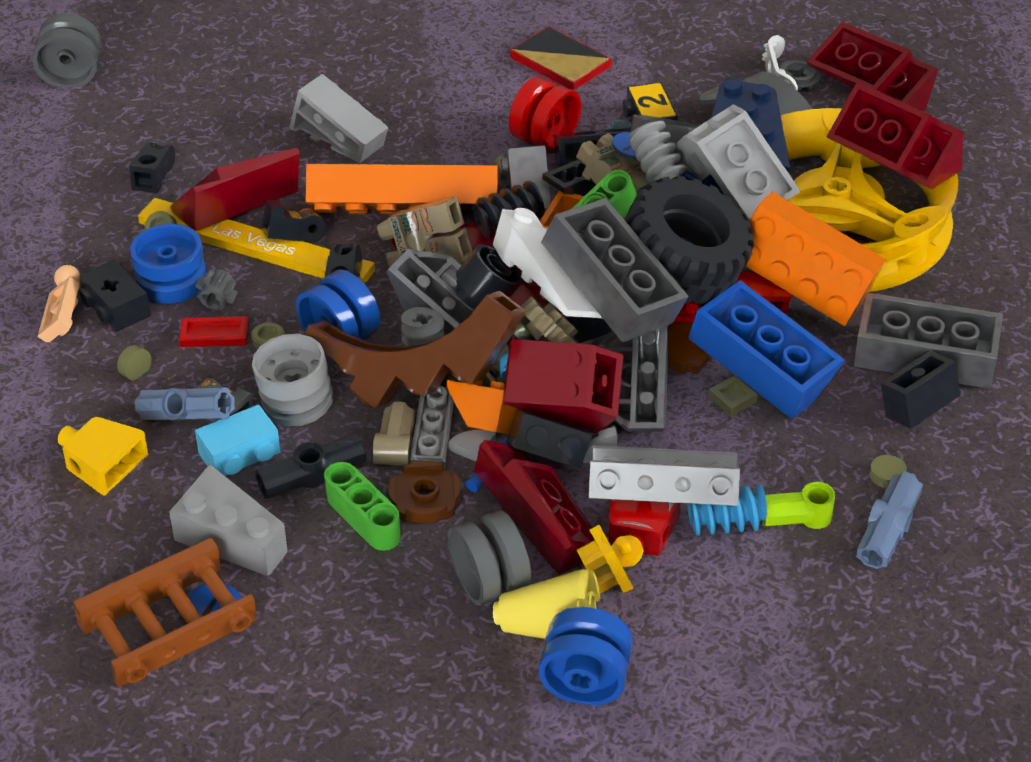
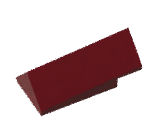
M844 22L839 24L806 61L808 66L851 88H854L856 82H859L921 111L927 108L938 73L936 67L914 59L911 50Z
M856 82L827 135L828 139L930 189L935 188L962 171L964 137L962 130L859 82Z
M298 147L217 167L170 206L172 212L196 232L265 205L266 199L278 200L298 192L300 158Z
M484 440L479 445L474 470L475 474L559 575L583 564L577 549L594 541L590 532L592 526L552 467L531 462L525 451L513 448L510 445Z

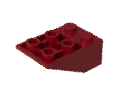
M512 339L509 344L502 404L598 433L618 417L623 354L592 344Z

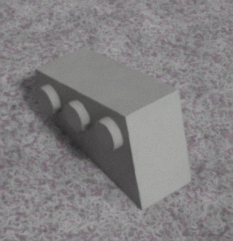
M323 74L298 90L289 129L295 132L301 129L311 134L309 138L315 142L321 139L331 144L332 150L358 163H361L384 145L389 128Z
M210 464L169 512L175 541L192 547L212 538L218 546L219 558L269 577L288 552L284 523Z

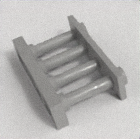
M594 445L593 460H590L589 498L738 506L740 468H737L738 454L737 452Z

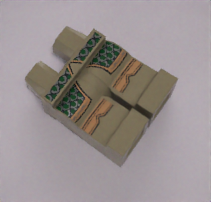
M609 133L603 135L596 145L591 141L584 142L581 145L576 158L586 166L582 175L587 180H593L597 185L610 172L623 170L630 175L637 194L648 184L645 178L646 173L640 167L641 162L637 159L625 157L615 151L612 146L613 136Z
M457 196L400 210L377 225L380 238L383 241L394 238L397 249L387 252L386 259L389 268L408 249H415L417 252L448 255L458 263L464 262L473 251L466 227L457 229L464 224Z

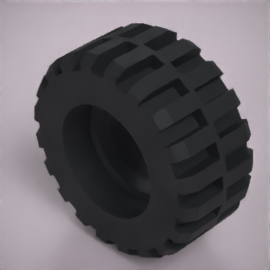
M668 176L646 184L636 195L624 220L689 296L684 304H688L691 301H694L695 304H704L716 298L737 281L752 255L754 247L752 228L749 220H745L743 210L740 207H736L733 204L734 200L727 194L724 196L719 193L718 188L712 185L708 187L702 184L701 180L694 178L686 180L683 176H675L670 179ZM679 236H681V237H683V238L689 240V241L692 242L693 244H691V243L685 241L684 239L680 238Z

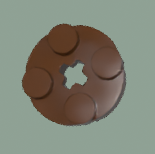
M418 461L404 466L403 473L398 475L396 479L394 474L388 486L389 501L398 509L399 519L404 522L433 523L450 519L455 514V510L461 501V483L458 475L453 470L452 474L444 470L443 464L434 461ZM428 489L430 494L422 495L421 490Z

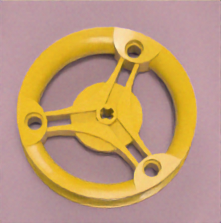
M842 108L809 109L781 115L789 160L820 156L826 161L822 167L809 170L794 180L801 192L788 201L838 231H849L878 241L861 244L887 260L869 292L892 288L913 280L928 271L940 260L946 252L952 237L953 218L951 209L955 204L958 192L957 174L933 189L914 181L923 189L927 196L929 207L905 213L885 201V193L880 183L862 171V168L875 167L881 164L827 138Z

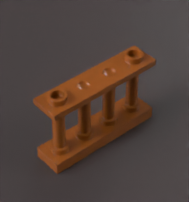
M212 538L73 601L77 624L83 634L86 635L99 629L117 658L111 661L114 681L118 688L127 683H137L143 680L149 672L232 632H242L252 622L257 620L254 597L249 594L236 601L217 575V572L221 571L219 549ZM200 580L204 581L222 607L204 617L200 616L183 591V588ZM166 596H169L187 625L168 634L148 606ZM130 613H135L152 639L151 642L133 651L113 622Z

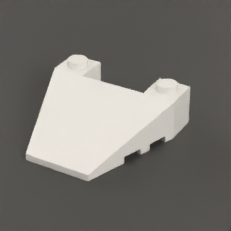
M516 208L515 210L502 209L493 246L502 261L509 267L516 265L521 269V278L527 283H532L533 280L542 287L540 294L565 316L602 318L542 245L541 241L548 228L542 226L535 213L525 208Z

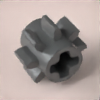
M209 269L206 275L200 276L195 287L200 289L197 298L200 299L204 306L210 309L225 308L227 303H233L238 294L233 289L237 282L224 270L218 269L213 271Z

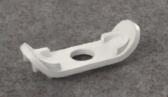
M775 35L769 39L768 43L764 44L765 51L767 52L762 54V60L765 61L766 72L782 78L798 91L796 81L787 75L785 70L778 67L776 59L781 56L784 50L785 40L781 36Z

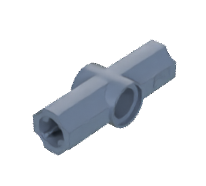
M226 387L141 390L140 395L135 399V411L140 415L141 420L229 418L231 411L235 409L234 396L231 395L229 388Z
M905 471L901 474L893 475L882 499H876L869 515L867 530L857 548L856 557L864 565L876 569L887 567L898 542L904 541L903 534L908 532L910 528L913 510L923 488V484L917 480L916 475Z

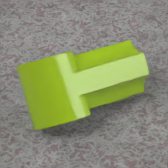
M811 482L804 486L802 492L765 495L767 517L766 520H762L763 526L803 523L807 527L821 529L830 525L832 521L835 491L826 483Z

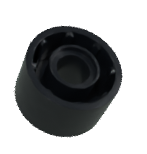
M480 244L456 271L457 285L455 289L460 299L475 310L483 298L491 293L501 291L507 297H510L522 284L523 279L516 265H513V267L507 266L495 248Z

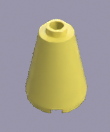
M580 569L502 593L499 597V602H494L493 604L494 622L496 625H500L502 631L506 633L546 639L549 623L556 614L567 608H596V602L601 601L596 575L593 570Z

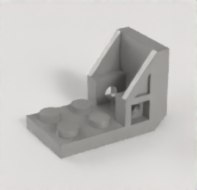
M734 104L686 134L675 144L677 148L672 154L677 153L682 157L677 165H685L687 168L686 172L701 181L712 175L723 193L734 200L733 204L736 207H740L743 210L745 220H749V222L758 204L772 191L786 200L801 192L747 112Z

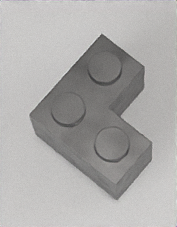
M545 146L507 149L504 157L501 158V162L498 163L500 180H505L506 188L510 191L514 185L523 186L525 181L534 182L541 193L546 211L551 204L549 183L542 179L543 173L548 172Z

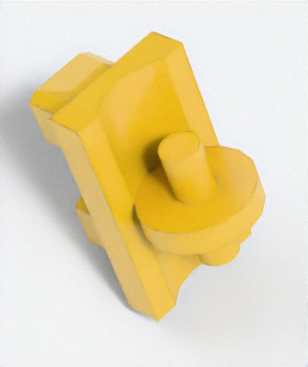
M600 525L590 529L594 541L577 549V552L586 569L594 571L599 592L603 593L619 584L623 593L634 589L623 567L634 566L641 559L644 551L641 542L634 536H620L611 546Z

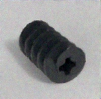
M525 181L523 186L514 185L511 191L509 189H502L499 195L491 193L488 199L479 197L476 200V204L473 203L472 206L475 222L485 238L490 237V227L495 232L497 231L502 209L515 210L516 208H525L534 212L535 215L536 211H539L541 214L545 212L541 193L532 181Z

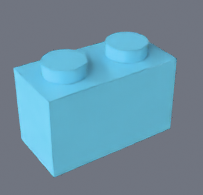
M259 404L233 414L229 418L221 419L195 430L199 455L207 466L210 464L224 476L236 474L247 466L260 461H267L274 455L281 453L278 429Z

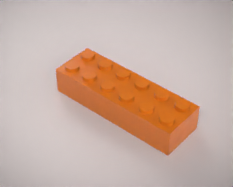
M306 164V203L315 211H318V214H337V209H346V211H349V214L366 215L368 214V209H377L382 215H394L399 209H410L452 196H457L460 210H472L473 212V203L476 204V200L479 197L488 199L491 193L499 195L500 173L496 165Z

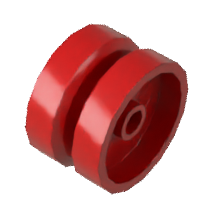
M540 76L531 78L524 83L512 103L509 114V130L511 135L529 144L533 143L534 146H545L547 152L555 153L553 134L575 132L581 115L580 96L575 91L564 86H557L552 81Z

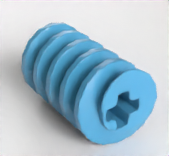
M761 484L754 487L753 494L749 486H742L739 490L738 506L687 503L689 522L696 536H700L702 525L707 526L710 535H715L717 524H721L724 533L729 534L731 523H736L739 532L742 533L747 521H750L754 531H758L760 521L766 520L767 517L766 496Z

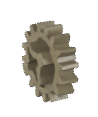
M531 296L521 306L527 311L525 316L530 320L526 327L537 341L579 344L573 338L578 330L553 304L549 303L544 308Z

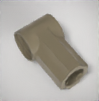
M393 402L391 406L386 407L384 410L380 433H375L373 442V463L375 465L406 466L410 464L408 457H410L415 412L405 402Z

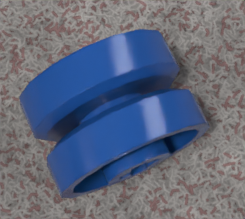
M181 224L156 225L142 231L133 239L130 252L135 280L147 293L149 301L160 304H174L184 302L199 293L200 289L195 287L201 275H206V268L203 260L204 254L200 235L192 228Z
M338 269L320 280L319 284H315L299 294L295 302L296 315L304 332L309 325L326 320L343 332L363 340L377 331L380 325V311L373 295L357 276L346 270Z
M590 607L567 608L556 614L549 623L545 648L542 651L539 663V678L548 691L565 701L596 706L612 702L624 691L627 665L630 662L633 648V635L622 620L604 610Z

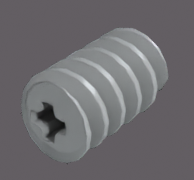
M664 121L644 124L636 128L628 136L630 146L636 151L635 156L641 162L640 167L646 173L645 178L648 183L668 176L670 179L675 176H682L687 170L685 165H677L682 157L677 153L672 154L677 147L675 143H667L671 139V134L669 132H662L666 127Z

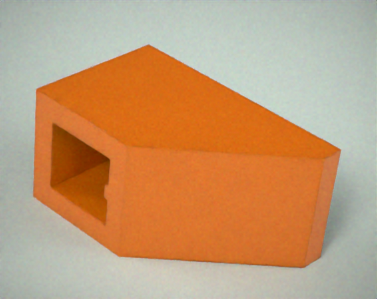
M452 380L447 381L446 387L467 427L509 434L517 408L502 404L505 383L491 381L490 387L482 386L483 380L473 384Z

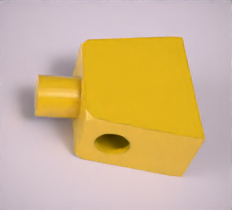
M100 417L92 418L80 430L71 426H65L58 435V443L63 446L67 469L104 496L148 455L144 431Z

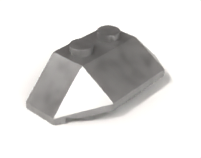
M408 249L386 272L402 308L407 311L414 307H427L438 311L444 318L443 329L445 335L452 332L474 311V309L460 299L456 292V271L461 265L451 256L432 252H417L415 249Z
M667 326L622 342L612 330L598 347L623 354L618 417L614 422L628 432H664L667 408Z

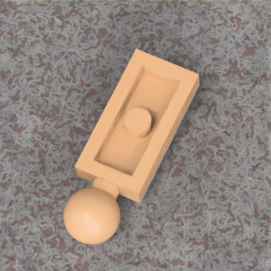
M63 265L55 272L54 280L57 287L49 293L37 336L45 342H51L58 335L64 336L73 324L71 316L79 300L77 293L80 285V273L72 265Z

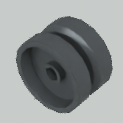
M57 14L49 17L40 27L33 52L32 61L35 71L41 79L55 87H81L86 85L94 77L102 46L100 33L94 24L84 17L75 14Z
M497 510L481 516L478 526L469 521L449 528L447 534L448 548L456 575L475 605L481 606L497 600L501 589L504 592H509L530 585L531 567L524 542L516 525L503 510Z

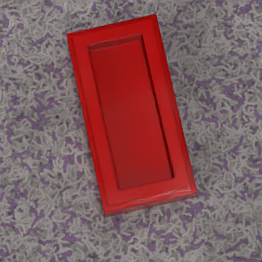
M248 316L182 318L179 335L180 347L247 346Z

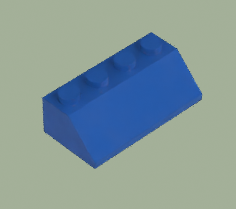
M741 280L697 310L688 339L790 419H794L814 403L845 360Z

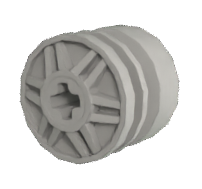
M284 334L270 339L259 347L253 356L252 369L259 388L258 393L261 398L262 408L273 422L289 427L303 426L325 415L333 402V389L327 373V362L321 344L310 336Z

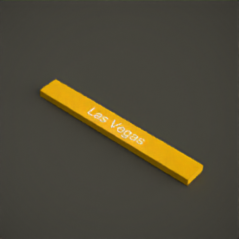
M154 198L138 215L139 223L145 225L147 218L152 213L164 211L172 215L178 224L189 227L172 212L170 207L173 204L172 202ZM229 219L196 231L203 243L322 279L325 277L330 249L303 241L270 239L259 228ZM362 259L359 279L365 284L375 272V263Z

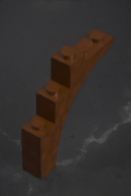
M501 291L486 295L473 313L452 332L435 341L421 345L389 346L371 343L343 332L326 320L309 325L304 335L318 341L325 355H328L337 362L338 368L341 371L355 376L349 389L357 394L358 399L363 404L376 409L392 400L402 382H404L407 390L423 397L439 388L450 369L453 376L464 383L473 384L484 379L527 311Z

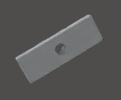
M439 386L436 391L423 397L420 395L410 463L434 461L443 464L444 468L446 467L448 442L450 440L455 402L446 387Z

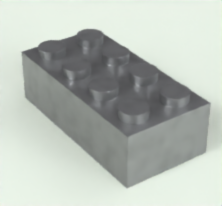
M606 198L555 214L541 241L542 245L622 342L672 324L689 297Z
M867 293L858 333L854 367L896 373L931 350L956 361L959 384L991 389L998 356L1003 314Z

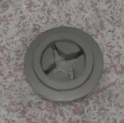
M792 60L778 66L779 69L785 70V73L796 81L798 92L801 89L810 92L812 87L816 88L819 86L822 76L821 72L808 66L806 61Z

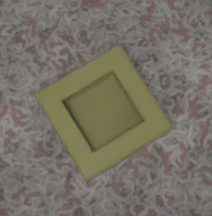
M735 375L710 388L708 392V398L730 417L756 403L758 395Z

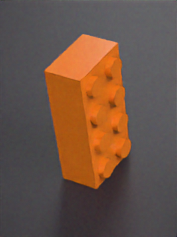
M773 191L758 204L750 220L754 247L746 267L841 325L846 326L857 313L866 294L871 289L887 260Z

